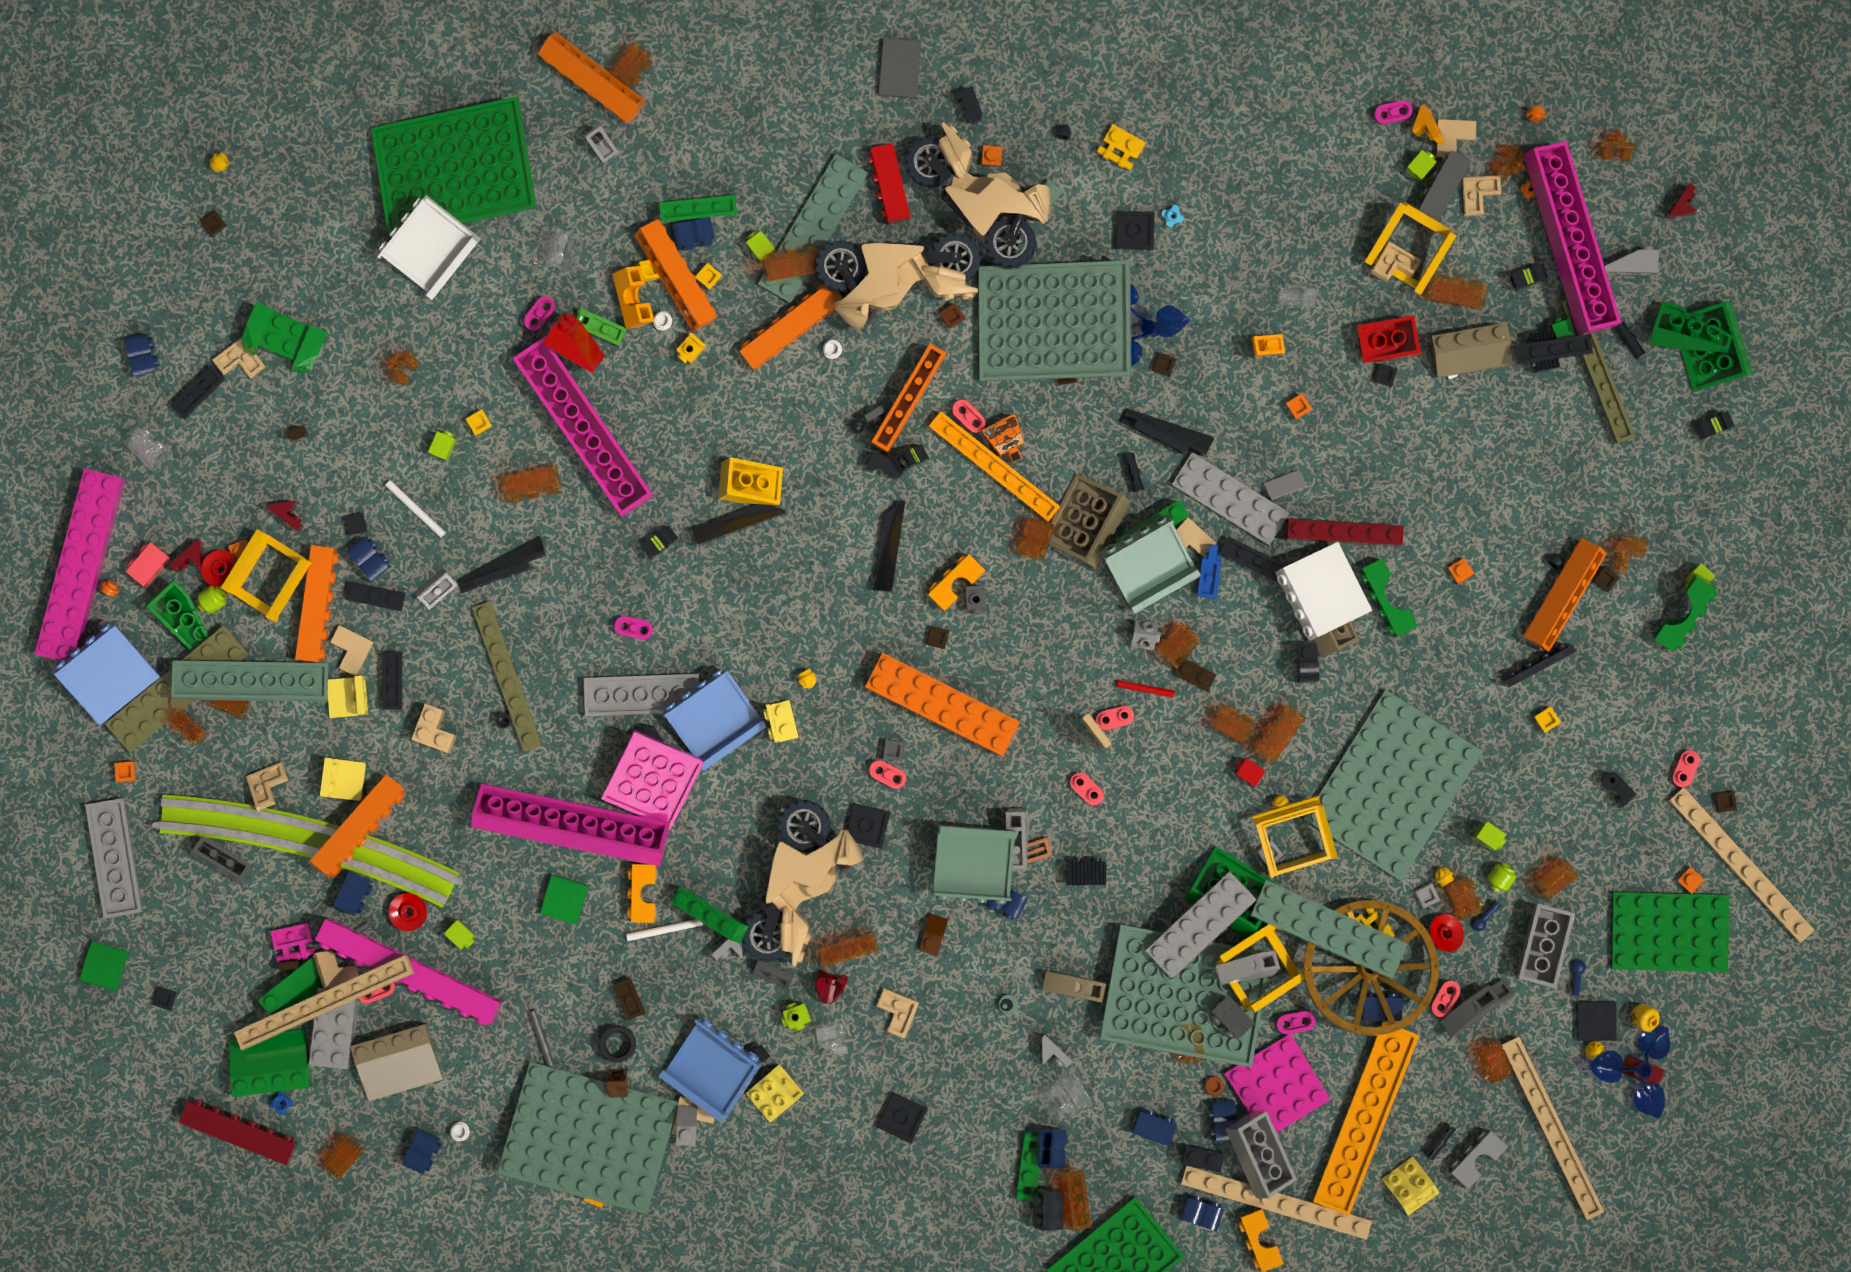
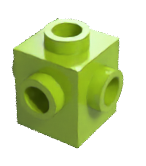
M795 1002L785 1006L786 1010L783 1011L784 1015L781 1016L784 1027L788 1026L789 1030L794 1028L795 1032L806 1028L804 1024L812 1021L805 1003L797 1006ZM792 1014H797L799 1019L793 1020Z

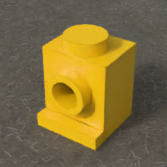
M690 333L676 351L679 353L677 357L685 364L687 361L692 364L704 351L706 345L693 333ZM692 346L693 351L687 352L686 348Z

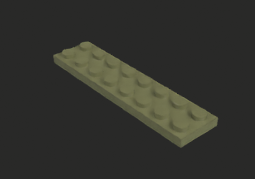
M223 625L181 661L241 662L249 653L228 628ZM172 668L105 723L130 753L193 701L171 700Z

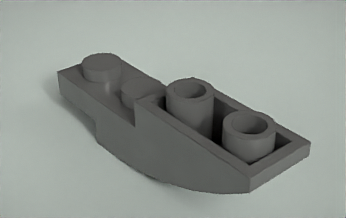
M1505 979L1491 987L1488 985L1453 1010L1440 1022V1025L1450 1038H1453L1482 1020L1484 1015L1513 998L1515 992Z

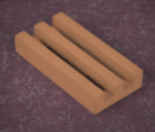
M1047 837L1028 843V847L1043 842L1045 844L1043 847L1028 851V855L1047 850V853L1027 859V864L1052 856Z

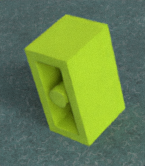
M1488 821L1480 824L1471 838L1490 851H1496V849H1501L1505 844L1506 839L1504 838L1507 834Z

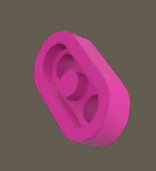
M1404 100L1384 104L1375 110L1374 118L1381 125L1404 121L1411 116L1412 106ZM1399 109H1405V114H1400ZM1380 113H1386L1387 118H1381Z
M547 296L537 300L524 318V324L527 329L539 331L555 311L554 301ZM544 304H549L548 310L542 308ZM537 319L538 323L536 325H532L531 320Z
M622 616L615 622V630L622 636L646 640L653 634L652 625L645 620ZM623 623L628 624V628L626 630H623L621 628V625ZM641 627L647 628V632L645 634L640 633Z
M1308 1011L1286 1014L1278 1018L1276 1026L1283 1034L1307 1031L1314 1027L1315 1017ZM1303 1017L1308 1018L1307 1024H1302L1301 1020ZM1284 1021L1289 1022L1290 1025L1288 1028L1283 1027L1282 1024Z

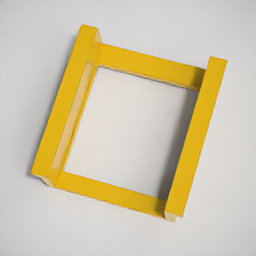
M1400 202L1365 262L1369 265L1376 264L1379 259V253L1403 214L1415 219L1445 237L1419 281L1396 268L1392 273L1396 278L1415 288L1414 291L1421 295L1457 235L1454 234V230L1410 204Z
M257 529L221 588L266 615L265 617L271 621L278 622V616L308 567L312 565V562L270 535ZM268 544L298 563L271 607L241 588Z
M1318 795L1252 815L1268 866L1267 872L1269 877L1273 878L1276 875L1329 859H1338L1324 806L1319 800ZM1315 812L1325 851L1276 866L1265 827Z
M1269 924L1219 956L1220 960L1215 962L1217 965L1224 964L1264 936L1276 952L1290 977L1255 1001H1249L1238 982L1229 983L1246 1012L1253 1010L1254 1013L1304 981V972H1299L1275 934L1274 930L1277 928Z

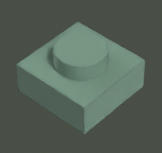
M1049 179L1045 185L1050 189L1051 207L1063 194V191Z

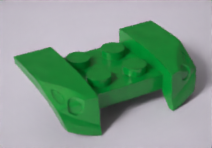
M256 302L242 337V347L253 356H255L258 347L293 361L290 372L307 373L313 366L328 332L312 325H305Z

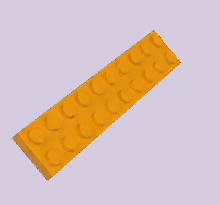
M1382 1021L1380 1027L1387 1026L1389 1023ZM1401 1029L1376 1037L1313 1202L1342 1214L1350 1215L1419 1035Z

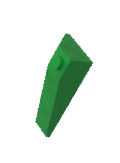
M1662 301L1653 328L1651 344L1670 349L1728 353L1732 335L1715 325H1708L1702 321L1701 317L1691 315L1686 312V308L1680 305Z
M175 580L159 588L145 601L146 607L191 652L209 637L188 593Z
M314 957L258 1000L270 1016L307 1000L316 994L322 982Z

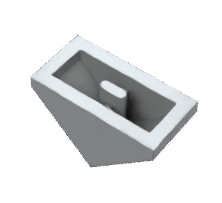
M597 125L584 135L588 144L603 163L618 153V150L600 125Z

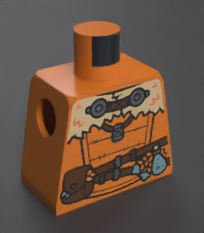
M1015 414L982 430V434L1000 457L1008 454L1012 463L1023 458L1018 448L1024 445V441Z

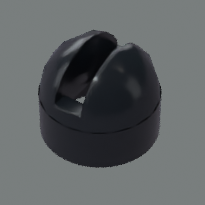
M1066 124L1060 125L1056 130V138L1069 140L1071 138L1070 127Z
M851 419V431L855 434L863 432L866 423Z
M1553 553L1547 559V563L1553 569L1558 570L1563 565L1564 558L1559 553Z
M505 712L498 714L496 725L502 729L510 726L511 716ZM499 718H508L509 721H499Z

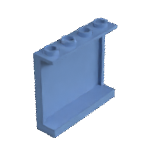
M114 621L111 624L106 623L101 627L100 633L96 636H90L84 642V646L80 649L79 647L75 648L69 654L70 657L65 661L63 659L60 660L53 670L58 680L99 725L160 677L155 667H152L117 628Z
M726 668L715 671L711 679L698 683L694 691L685 692L681 695V700L677 703L671 702L664 708L665 711L663 712L692 755L704 760L703 771L767 727Z
M706 1018L696 1019L695 1027L668 1068L663 1070L659 1077L721 1122L726 1120L763 1063L758 1060L759 1057L755 1053L744 1050V1046L740 1042L729 1039V1035L725 1031L717 1030L713 1027V1023Z

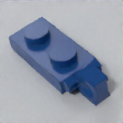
M1211 544L1209 554L1204 553L1197 596L1217 598L1222 556L1217 555L1219 545Z

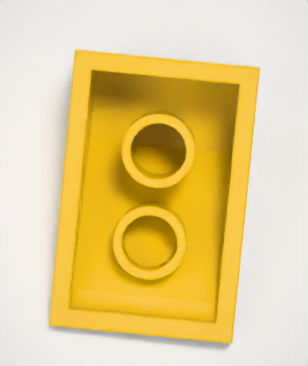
M729 457L721 462L718 499L735 503L780 505L783 468Z

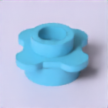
M1177 205L1162 211V216L1165 217L1168 227H1173L1174 224L1181 223L1184 220Z

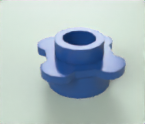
M279 1092L277 1097L270 1101V1106L275 1108L280 1115H284L288 1107L293 1106V1100L287 1098L284 1092Z

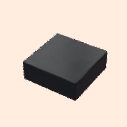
M1379 363L1373 382L1392 387L1397 368Z
M364 513L344 517L349 536L368 532Z
M158 987L152 1005L172 1011L177 992Z

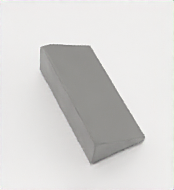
M1300 470L1263 483L1270 501L1307 487Z
M442 568L415 591L414 594L430 610L458 585Z

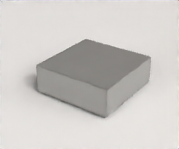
M1270 840L1269 844L1275 862L1283 854L1274 842ZM1261 847L1256 852L1267 865L1264 852Z
M1432 883L1414 891L1422 909L1440 901Z

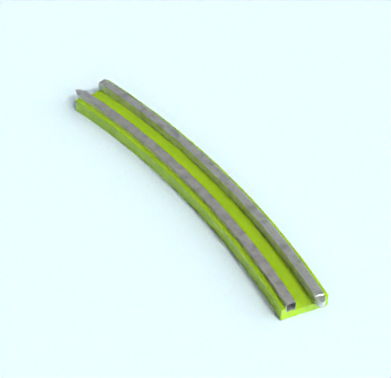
M162 795L161 822H154L152 824V827L160 829V833L198 837L203 835L207 838L252 844L308 858H313L340 827L321 820L270 808L257 811L254 805L174 795ZM370 835L366 837L367 841L361 848L357 847L354 850V856L347 863L344 862L340 866L416 894L444 908L455 884L462 885L464 883L459 878L461 873L413 851Z

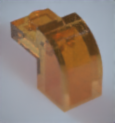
M1630 536L1615 544L1611 554L1619 555L1614 561V569H1617L1616 574H1627L1629 557L1640 559L1645 557L1648 538Z

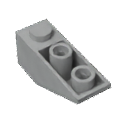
M1275 951L1257 953L1215 966L1220 985L1271 977L1280 969Z

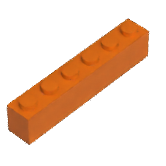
M557 32L548 36L538 53L544 62L554 66L560 74L567 76L574 85L584 89L590 97L597 99L602 103L603 107L614 112L624 122L629 123L635 119L646 102L645 99Z
M656 220L641 227L634 236L692 332L711 324L717 318L716 311L706 299L705 292L697 284L694 274L686 266L685 259L678 253L676 245L669 238L664 225L659 220Z
M821 284L817 287L818 291L815 294H808L801 300L802 304L798 307L794 305L788 309L785 317L775 319L768 330L764 328L756 334L757 338L752 342L750 340L746 341L741 346L740 354L753 371L757 370L834 311L835 302L844 299L842 295L833 290L826 289L827 287Z
M932 344L928 345L871 442L873 446L887 454L890 452L945 359L946 352Z
M1583 538L1576 544L1574 552L1565 562L1564 569L1555 579L1554 586L1546 595L1544 603L1537 610L1534 620L1525 631L1523 637L1531 644L1548 652L1550 651L1607 554L1600 546Z
M311 545L309 561L312 562V565L308 567L296 660L321 663V659L325 658L326 648H323V643L328 638L326 622L330 621L331 610H328L329 602L333 601L334 592L331 591L332 583L336 581L334 565L338 564L339 553H336L335 548Z
M386 774L310 860L311 865L327 879H330L332 876L335 877L341 870L340 866L344 862H349L354 856V850L357 847L361 848L365 844L369 833L373 834L379 827L378 823L391 814V808L395 804L398 805L405 797L404 788Z

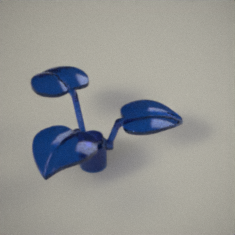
M1131 284V305H1134L1138 302L1139 295L1136 288ZM1166 305L1157 312V322L1147 320L1131 307V312L1143 321L1141 325L1143 334L1131 338V366L1136 364L1142 356V347L1135 341L1136 339L1147 338V336L1157 337L1158 335L1165 338L1171 337L1180 332L1189 323L1190 319L1172 305Z
M1656 1027L1652 1031L1643 1032L1640 1035L1638 1048L1646 1052L1644 1054L1645 1062L1637 1063L1634 1068L1622 1067L1623 1059L1621 1055L1612 1050L1600 1053L1589 1065L1593 1074L1606 1083L1620 1081L1622 1078L1621 1071H1633L1635 1076L1643 1078V1088L1636 1090L1633 1102L1640 1112L1655 1118H1660L1663 1113L1665 1094L1662 1087L1657 1083H1650L1646 1086L1648 1077L1652 1074L1648 1055L1655 1060L1667 1056L1670 1050L1668 1027Z

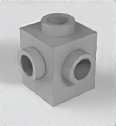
M1135 620L1131 647L1154 650L1155 643H1159L1161 632H1158V623Z

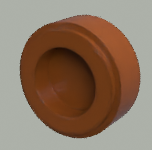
M1211 1076L1205 1081L1204 1087L1208 1094L1217 1096L1223 1092L1224 1083L1219 1077Z

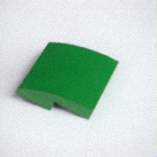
M552 874L540 914L577 925L589 885Z
M92 941L84 962L80 981L117 991L123 977V970L129 956V951Z

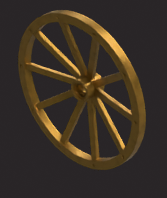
M1377 900L1352 902L1334 911L1343 915L1347 913L1348 917L1355 920L1353 914L1355 910H1383L1377 929L1381 932L1384 931L1390 912L1405 920L1414 929L1401 941L1408 943L1417 935L1421 937L1428 953L1429 963L1400 964L1396 971L1430 969L1429 983L1424 997H1419L1394 980L1376 972L1369 974L1360 965L1312 967L1313 952L1316 945L1309 942L1307 943L1303 960L1306 988L1317 1009L1325 1018L1339 1028L1365 1036L1390 1034L1401 1030L1415 1021L1431 1002L1436 991L1439 976L1436 948L1425 927L1406 910L1394 904ZM1359 972L1357 976L1324 1002L1317 992L1312 974ZM1364 978L1352 1024L1337 1016L1327 1006ZM1377 978L1414 1000L1419 1005L1406 1018L1395 1022ZM1370 980L1389 1022L1387 1026H1359Z

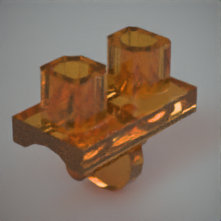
M1617 129L1615 135L1608 134V140L1614 141H1601L1598 145V149L1601 150L1602 160H1612L1613 151H1620L1619 160L1630 161L1632 152L1636 149V143L1620 142L1627 141V136L1621 135V130Z
M1503 144L1500 155L1506 157L1504 163L1496 160L1492 166L1493 172L1498 174L1503 181L1507 182L1510 174L1516 176L1518 171L1524 172L1526 166L1522 164L1525 158L1520 156L1522 151L1519 149V145L1513 144V146Z
M405 350L402 356L397 352L392 358L387 355L385 359L389 363L386 368L391 371L387 379L394 383L397 382L405 385L410 377L402 371L406 366L415 370L420 362L413 357V353Z

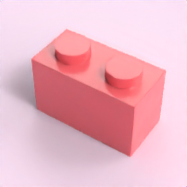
M151 542L149 545L145 544L141 548V554L137 559L134 558L127 565L128 570L126 571L146 588L172 559Z

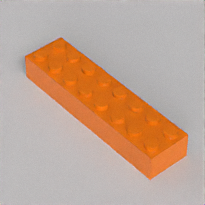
M884 653L881 654L865 686L866 689L1003 757L1020 723Z

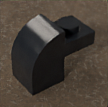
M1317 643L1297 644L1298 683L1318 682L1319 661Z

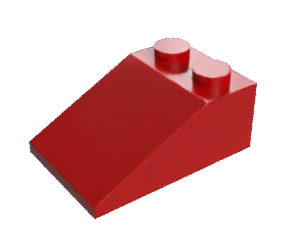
M563 312L554 323L543 343L591 373L596 370L605 357V354L581 321L577 320L574 315Z
M1414 315L1357 325L1364 363L1421 356Z

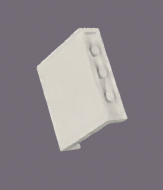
M426 195L423 199L418 198L412 206L415 208L411 214L407 212L402 218L401 222H403V225L400 229L396 226L389 236L392 239L389 243L384 241L378 250L381 253L378 255V258L384 257L428 292L426 296L433 300L481 238Z
M1338 542L1275 572L1277 581L1282 585L1286 593V599L1291 603L1294 615L1299 620L1303 633L1309 641L1372 611Z

